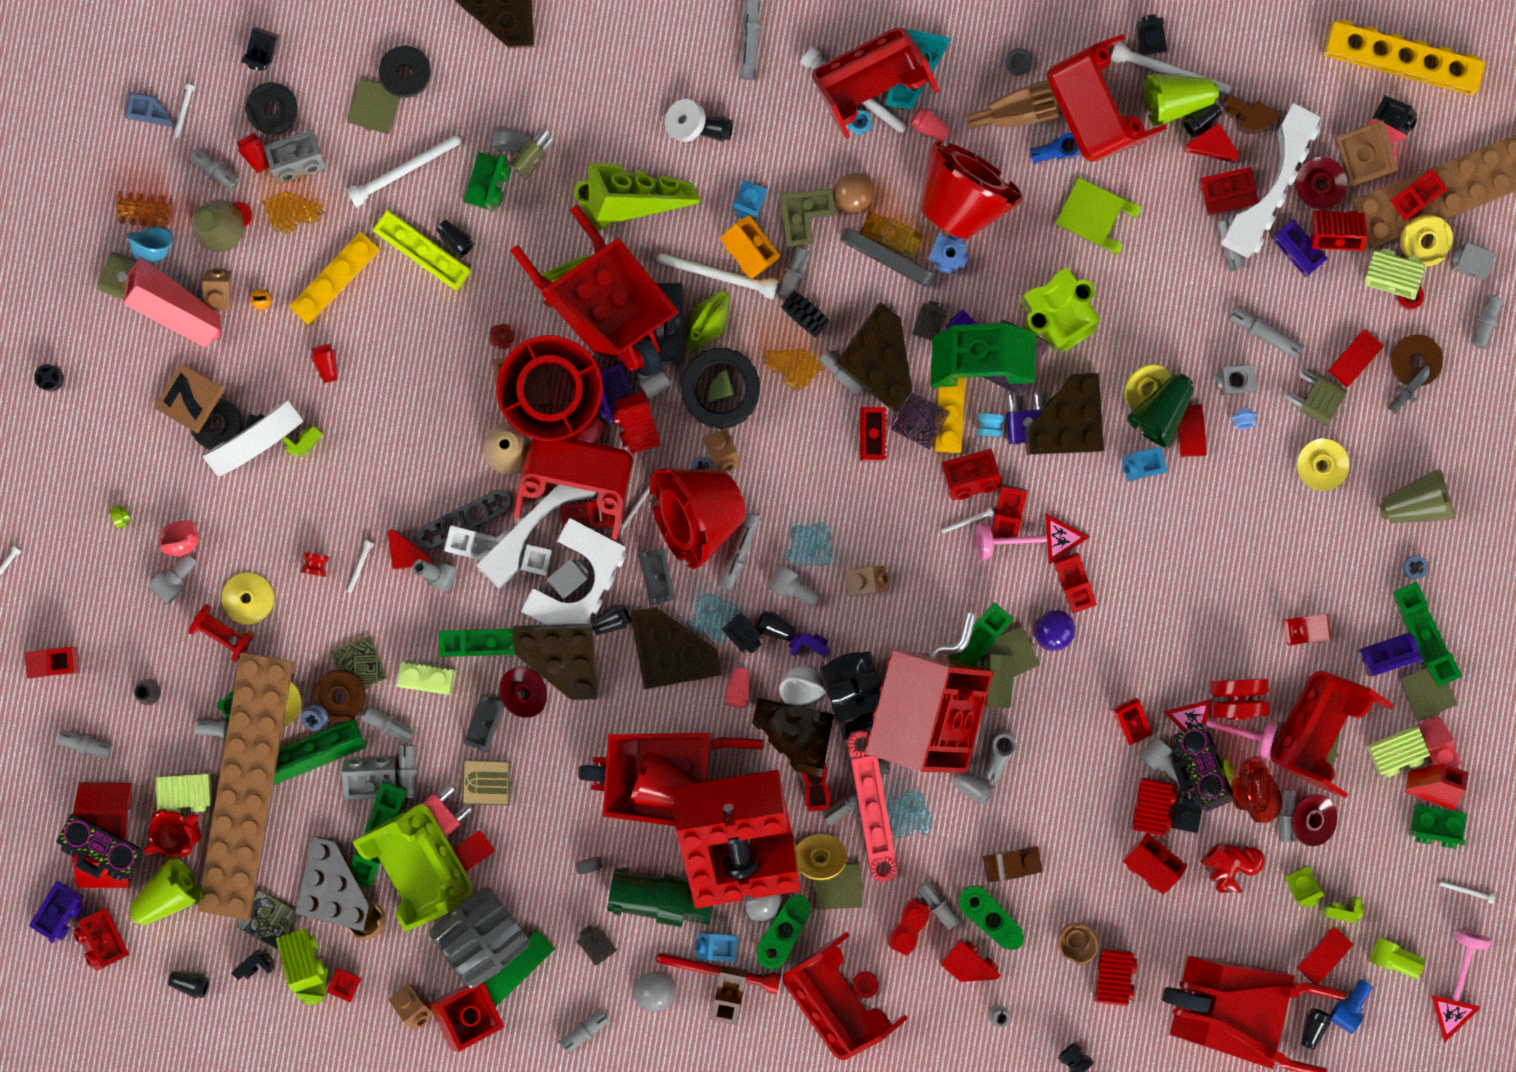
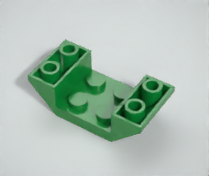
M1007 323L953 325L932 337L931 388L957 386L958 378L1006 376L1009 384L1035 383L1037 334L1034 331Z

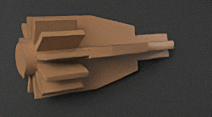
M1048 80L1014 90L991 102V108L970 113L966 116L970 129L995 123L997 127L1022 126L1059 118L1057 107L1059 104Z

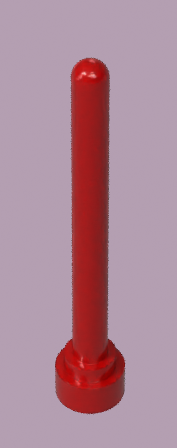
M659 953L656 956V961L659 964L720 976L722 966ZM747 972L746 983L760 985L762 989L767 990V993L777 995L781 974L771 972V974L765 973V976Z

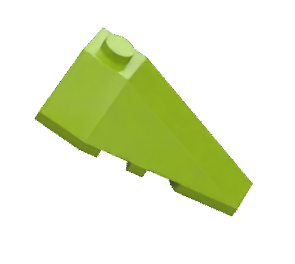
M590 162L588 166L589 205L597 221H625L700 203L701 199L691 182L667 176H661L657 179L645 175L646 171L637 169L636 173L622 170V165L614 163Z

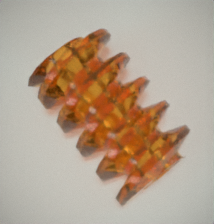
M119 190L116 200V216H118L119 223L125 224L128 220L130 225H136L139 220V224L142 227H145L149 222L152 228H156L159 223L162 229L168 228L173 213L172 197L168 204L165 203L164 196L162 195L158 202H155L153 194H150L148 200L144 201L143 193H140L137 200H134L133 192H129L125 199L123 192Z

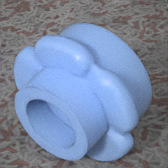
M1248 408L1235 411L1231 421L1234 423L1235 429H1248L1256 425L1255 417H1257V414L1251 413Z

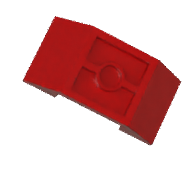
M79 782L73 813L128 840V810L132 809V783ZM76 853L75 856H72L77 888H130L131 878L127 880L123 878L122 881H118L107 875L109 870L104 869L100 878L97 879L75 867L80 856ZM87 856L86 861L99 866V861Z

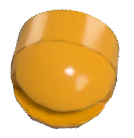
M257 289L252 292L250 302L257 310H266L272 303V297L268 291ZM254 297H267V300L254 301Z

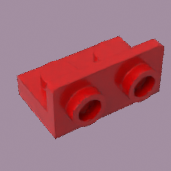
M992 448L941 462L951 500H965L971 497V495L982 492L990 493L1001 487L1000 473Z
M107 907L73 924L74 938L78 944L82 943L86 951L84 954L85 960L89 967H93L95 971L130 955Z

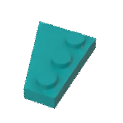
M905 29L926 57L933 73L952 38ZM927 82L918 89L906 88L903 83L890 88L886 106L911 111Z

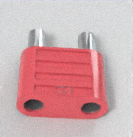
M451 784L440 793H433L422 803L431 811L445 837H448L461 826L460 821L473 811L472 808H469L457 819L470 805L466 804L455 814L445 805L443 801L456 791L455 788H452L440 799L453 786Z

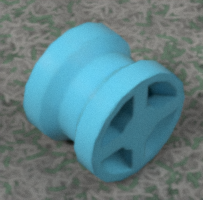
M985 413L978 414L980 427L977 429L976 435L1002 437L1003 431L1000 428L1001 423L1004 422V416Z

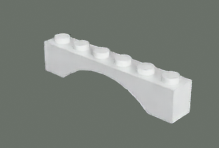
M1292 103L1276 132L1279 141L1280 161L1274 184L1261 202L1235 216L1220 243L1221 245L1246 258H1249L1253 252H1259L1265 240L1261 238L1264 230L1269 231L1276 217L1272 215L1275 208H1281L1287 197V194L1284 193L1287 184L1292 186L1298 175V171L1295 170L1298 162L1303 163L1310 149L1306 148L1309 140L1314 141L1321 129L1317 125L1321 118L1320 116Z
M553 483L554 489L548 495L543 493L533 503L536 507L529 514L524 511L519 519L514 521L517 526L511 532L506 529L495 540L498 544L492 550L487 548L477 557L479 561L476 565L477 568L500 589L518 572L519 557L523 545L536 524L549 512L560 507L562 504L593 498L597 492Z

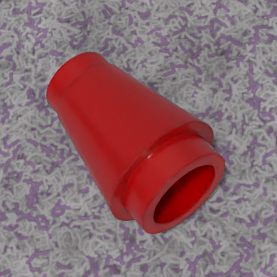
M255 133L236 143L239 147L238 152L255 170L256 174L269 168L261 139L257 138Z
M331 343L311 348L312 355L310 357L323 383L338 380L336 351L332 349Z

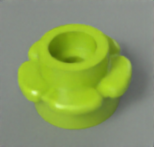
M115 504L114 508L109 509L112 520L117 529L123 526L127 528L126 522L131 520L125 506L119 508L118 504Z

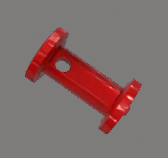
M205 604L195 616L188 633L193 636L198 631L203 632L232 650L231 660L237 662L240 659V653L247 651L254 637V632L249 630L243 636L211 616L212 606ZM231 637H237L238 642L236 644H231L229 642V639Z

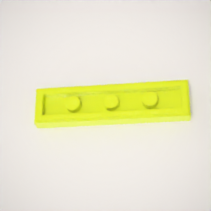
M386 210L372 230L456 292H458L472 273L471 269L389 210Z

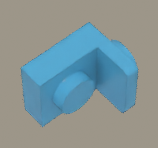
M743 180L736 200L732 205V210L736 212L735 216L743 219L749 215L756 220L768 189Z
M1161 447L1134 452L1122 457L1123 471L1128 482L1167 472Z
M699 932L695 942L696 957L710 961L736 962L738 936Z

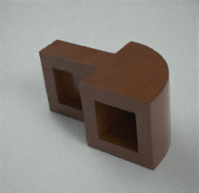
M1230 94L1222 104V107L1226 109L1224 112L1234 120H1238V118L1242 120L1237 130L1245 134L1261 133L1267 130L1279 117V114L1259 100L1251 108L1233 94Z
M1038 846L983 856L987 882L1015 879L1043 872Z
M725 966L721 967L710 1020L737 1024L748 971Z

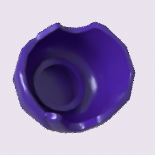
M1051 610L1036 621L1034 637L1038 645L1045 650L1059 651L1067 647L1075 638L1076 625L1072 617L1066 612Z

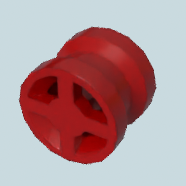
M303 552L305 562L304 566L300 569V573L326 577L325 564L329 562V556Z

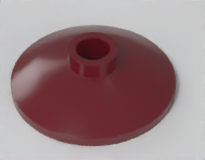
M1316 157L1305 162L1298 170V175L1295 179V188L1299 198L1306 205L1315 209H1327L1335 206L1343 199L1348 187L1347 175L1343 167L1335 160L1327 157ZM1316 180H1322L1324 182L1323 189H1318L1316 187Z
M516 667L503 675L499 684V695L503 705L510 713L520 718H531L538 715L544 709L547 702V689L543 680L536 672L529 668Z
M1311 794L1301 799L1296 805L1291 818V827L1296 839L1307 846H1319L1327 842L1337 826L1338 816L1336 807L1329 798L1320 794Z

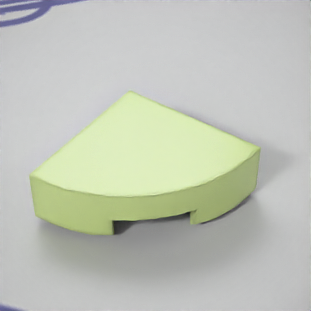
M727 370L719 373L713 379L708 391L709 403L734 396Z

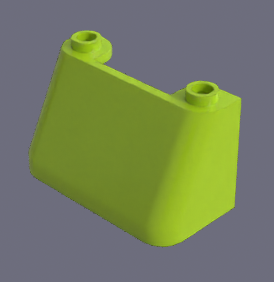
M416 805L352 841L357 852L364 859L379 858L403 899L396 908V918L405 932L450 913L472 894L473 887L469 876L433 814L425 805Z

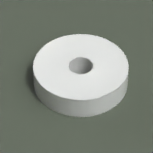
M690 99L678 100L666 113L665 129L672 138L680 142L692 141L699 136L704 128L705 112L698 103Z

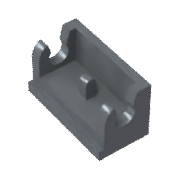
M661 548L639 554L649 604L655 605L675 600L665 549Z
M481 694L464 740L465 745L486 753L489 752L505 708L502 701Z

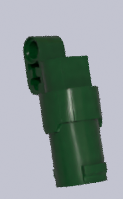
M627 867L614 869L607 905L608 912L618 916L625 913L656 919V923L681 928L683 920L710 924L713 906L695 909L688 878L664 874V877L630 872V868Z

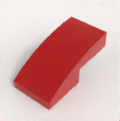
M1432 168L1389 201L1402 218L1407 221L1448 190V188Z
M1363 329L1327 371L1348 388L1384 345L1367 330Z
M1202 404L1188 405L1178 429L1179 457L1207 456Z
M1001 485L992 527L993 538L1018 537L1027 489Z
M597 501L562 504L560 506L562 530L568 518L590 529L614 526L615 515L602 512L597 506Z
M1076 552L1055 560L1053 563L1072 614L1096 606L1097 603L1079 553Z
M481 829L453 848L466 872L496 851Z
M1334 926L1329 929L1316 947L1307 953L1296 968L1310 982L1319 984L1354 944Z

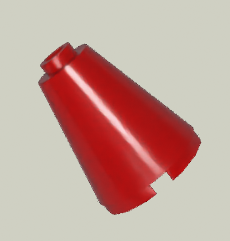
M646 752L628 802L674 809L673 788L697 784V782L653 754Z

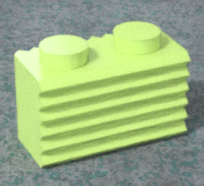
M1389 249L1374 250L1365 278V286L1415 300L1426 264L1421 263L1419 258L1407 256L1406 259L1398 257L1395 252Z
M403 661L400 665L397 687L452 695L455 670Z
M1418 726L1410 727L1366 745L1377 775L1385 774L1386 778L1401 773L1399 768L1408 764L1410 768L1425 763L1424 758L1430 756Z
M211 774L155 777L157 809L180 813V808L190 807L191 812L207 811L206 806L213 805Z

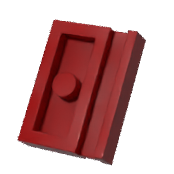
M1251 167L1199 179L1207 216L1254 206L1259 203Z

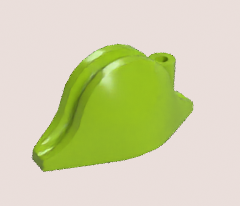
M722 290L699 302L691 309L687 319L685 348L693 352L718 338L723 333L728 318L730 296L728 293Z

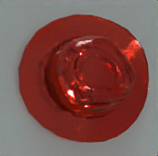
M1257 756L1247 758L1242 764L1239 776L1235 777L1231 782L1230 786L1236 799L1232 802L1236 809L1248 811L1256 823H1267L1275 819L1280 813L1282 807L1281 793L1265 762Z

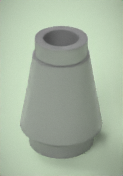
M505 126L501 128L495 127L491 147L497 148V151L519 152L527 141L531 140V137Z
M959 773L954 782V786L958 787L976 804L980 802L985 805L995 788L990 784V781L965 773Z

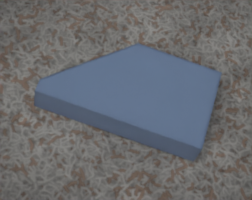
M129 93L126 119L174 127L175 123L155 96Z

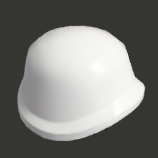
M798 666L789 670L779 686L782 699L791 705H808L825 694L820 673L809 666Z

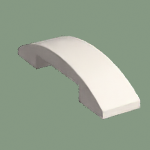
M288 399L269 411L266 417L226 443L223 441L203 454L202 457L219 477L271 447L300 425L304 419Z
M450 526L444 551L477 559L485 549L489 548L492 550L498 544L495 541L498 537ZM524 544L519 557L518 570L546 576L552 550Z

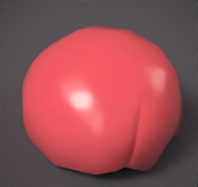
M182 520L165 526L162 529V539L158 537L159 546L162 552L169 556H184L192 552L199 542L195 523L191 520Z

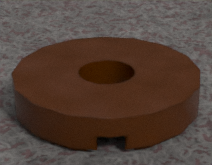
M1416 334L1399 341L1391 352L1390 358L1393 374L1400 382L1406 385L1413 380L1425 365H1428L1430 373L1421 386L1430 384L1439 376L1443 368L1444 359L1441 348L1433 339L1425 335ZM1416 353L1422 356L1423 365L1420 368H1415L1411 365V355Z
M343 669L333 670L322 676L315 685L313 693L314 704L322 706L328 713V720L335 722L349 721L357 716L363 709L367 697L366 689L361 679L353 672ZM335 689H343L346 692L347 699L345 702L338 703L334 700L333 692Z

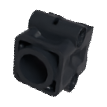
M869 651L848 653L831 660L821 668V672L844 741L855 730L872 728L874 722L873 713L879 704L881 696L880 686L882 680L872 654Z

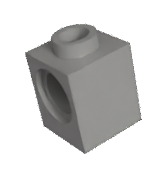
M1467 242L1462 247H1457L1452 261L1455 262L1453 270L1483 281L1487 278L1497 254Z
M1255 365L1221 368L1220 374H1216L1217 389L1222 390V395L1253 393L1257 391ZM1232 373L1241 376L1242 384L1240 387H1234L1230 384L1229 377Z
M570 559L547 578V581L566 600L589 580L585 576L588 570L579 560L574 563Z

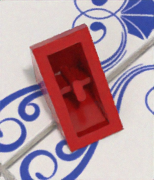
M1220 124L1193 139L1184 148V152L1231 163H1235L1239 157V153Z
M391 528L388 531L393 570L412 568L414 562L418 559L431 564L435 562Z
M1132 698L1110 709L1129 746L1153 734L1138 698Z

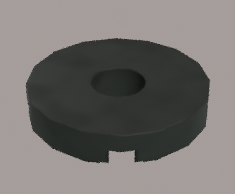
M406 45L395 47L388 51L381 59L379 66L380 81L385 90L390 94L392 93L400 98L415 97L423 92L431 77L430 63L425 54L415 47ZM402 66L410 67L412 69L411 76L401 78L397 73L399 68Z
M273 82L260 84L248 96L245 107L247 118L253 127L263 134L276 135L284 133L292 127L297 119L298 104L296 97L284 85ZM269 102H276L279 105V110L275 115H267L265 113V106Z
M219 399L199 433L197 434L191 430V434L200 445L207 449H213L223 441L226 443L242 432L243 422L241 413L229 401ZM213 417H220L223 421V426L219 431H212L209 427V422Z

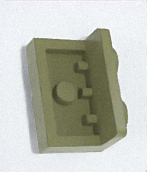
M988 654V659L983 660V668L994 672L985 706L1010 708L1014 656Z

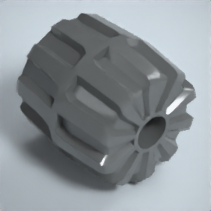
M484 887L463 900L461 904L457 905L450 913L444 915L428 931L429 936L442 955L469 988H475L502 971L530 945L526 934L489 887Z

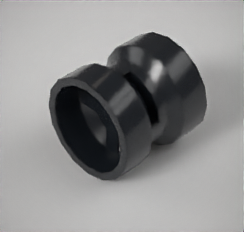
M1078 1041L1068 1046L1057 1057L1062 1064H1066L1069 1067V1072H1085L1094 1064L1092 1058L1082 1052L1083 1047Z

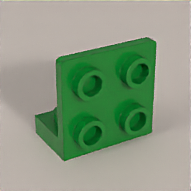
M478 152L464 196V203L494 212L495 206L500 207L504 195L501 187L503 181L508 182L512 169L506 155L500 154L499 158Z

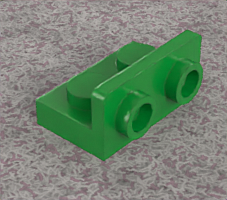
M1414 804L1408 835L1415 836V842L1431 845V840L1442 841V847L1457 849V844L1465 845L1466 840H1463L1467 813Z

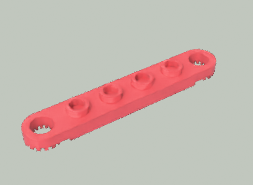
M858 729L849 735L847 743L869 869L876 880L886 882L895 877L897 867L879 762L877 757L865 754L867 747L862 750L854 747L856 738L862 736L867 738L870 733L867 730ZM888 862L890 869L887 873L879 874L876 872L878 863Z

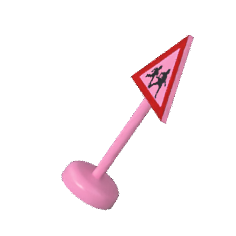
M1045 513L1046 536L993 538L989 525L978 524L976 529V550L979 560H988L992 556L993 545L1046 542L1047 562L1049 565L1088 539L1089 536Z
M1213 698L1163 711L1182 731L1203 723L1207 727L1261 741L1259 755L1266 759L1269 757L1278 725L1276 723H1268L1264 734L1260 735L1207 720Z
M1456 929L1454 935L1455 940L1467 946L1453 999L1431 994L1444 1043L1481 1008L1478 1005L1461 1002L1459 999L1473 949L1486 950L1490 948L1492 939L1463 929Z

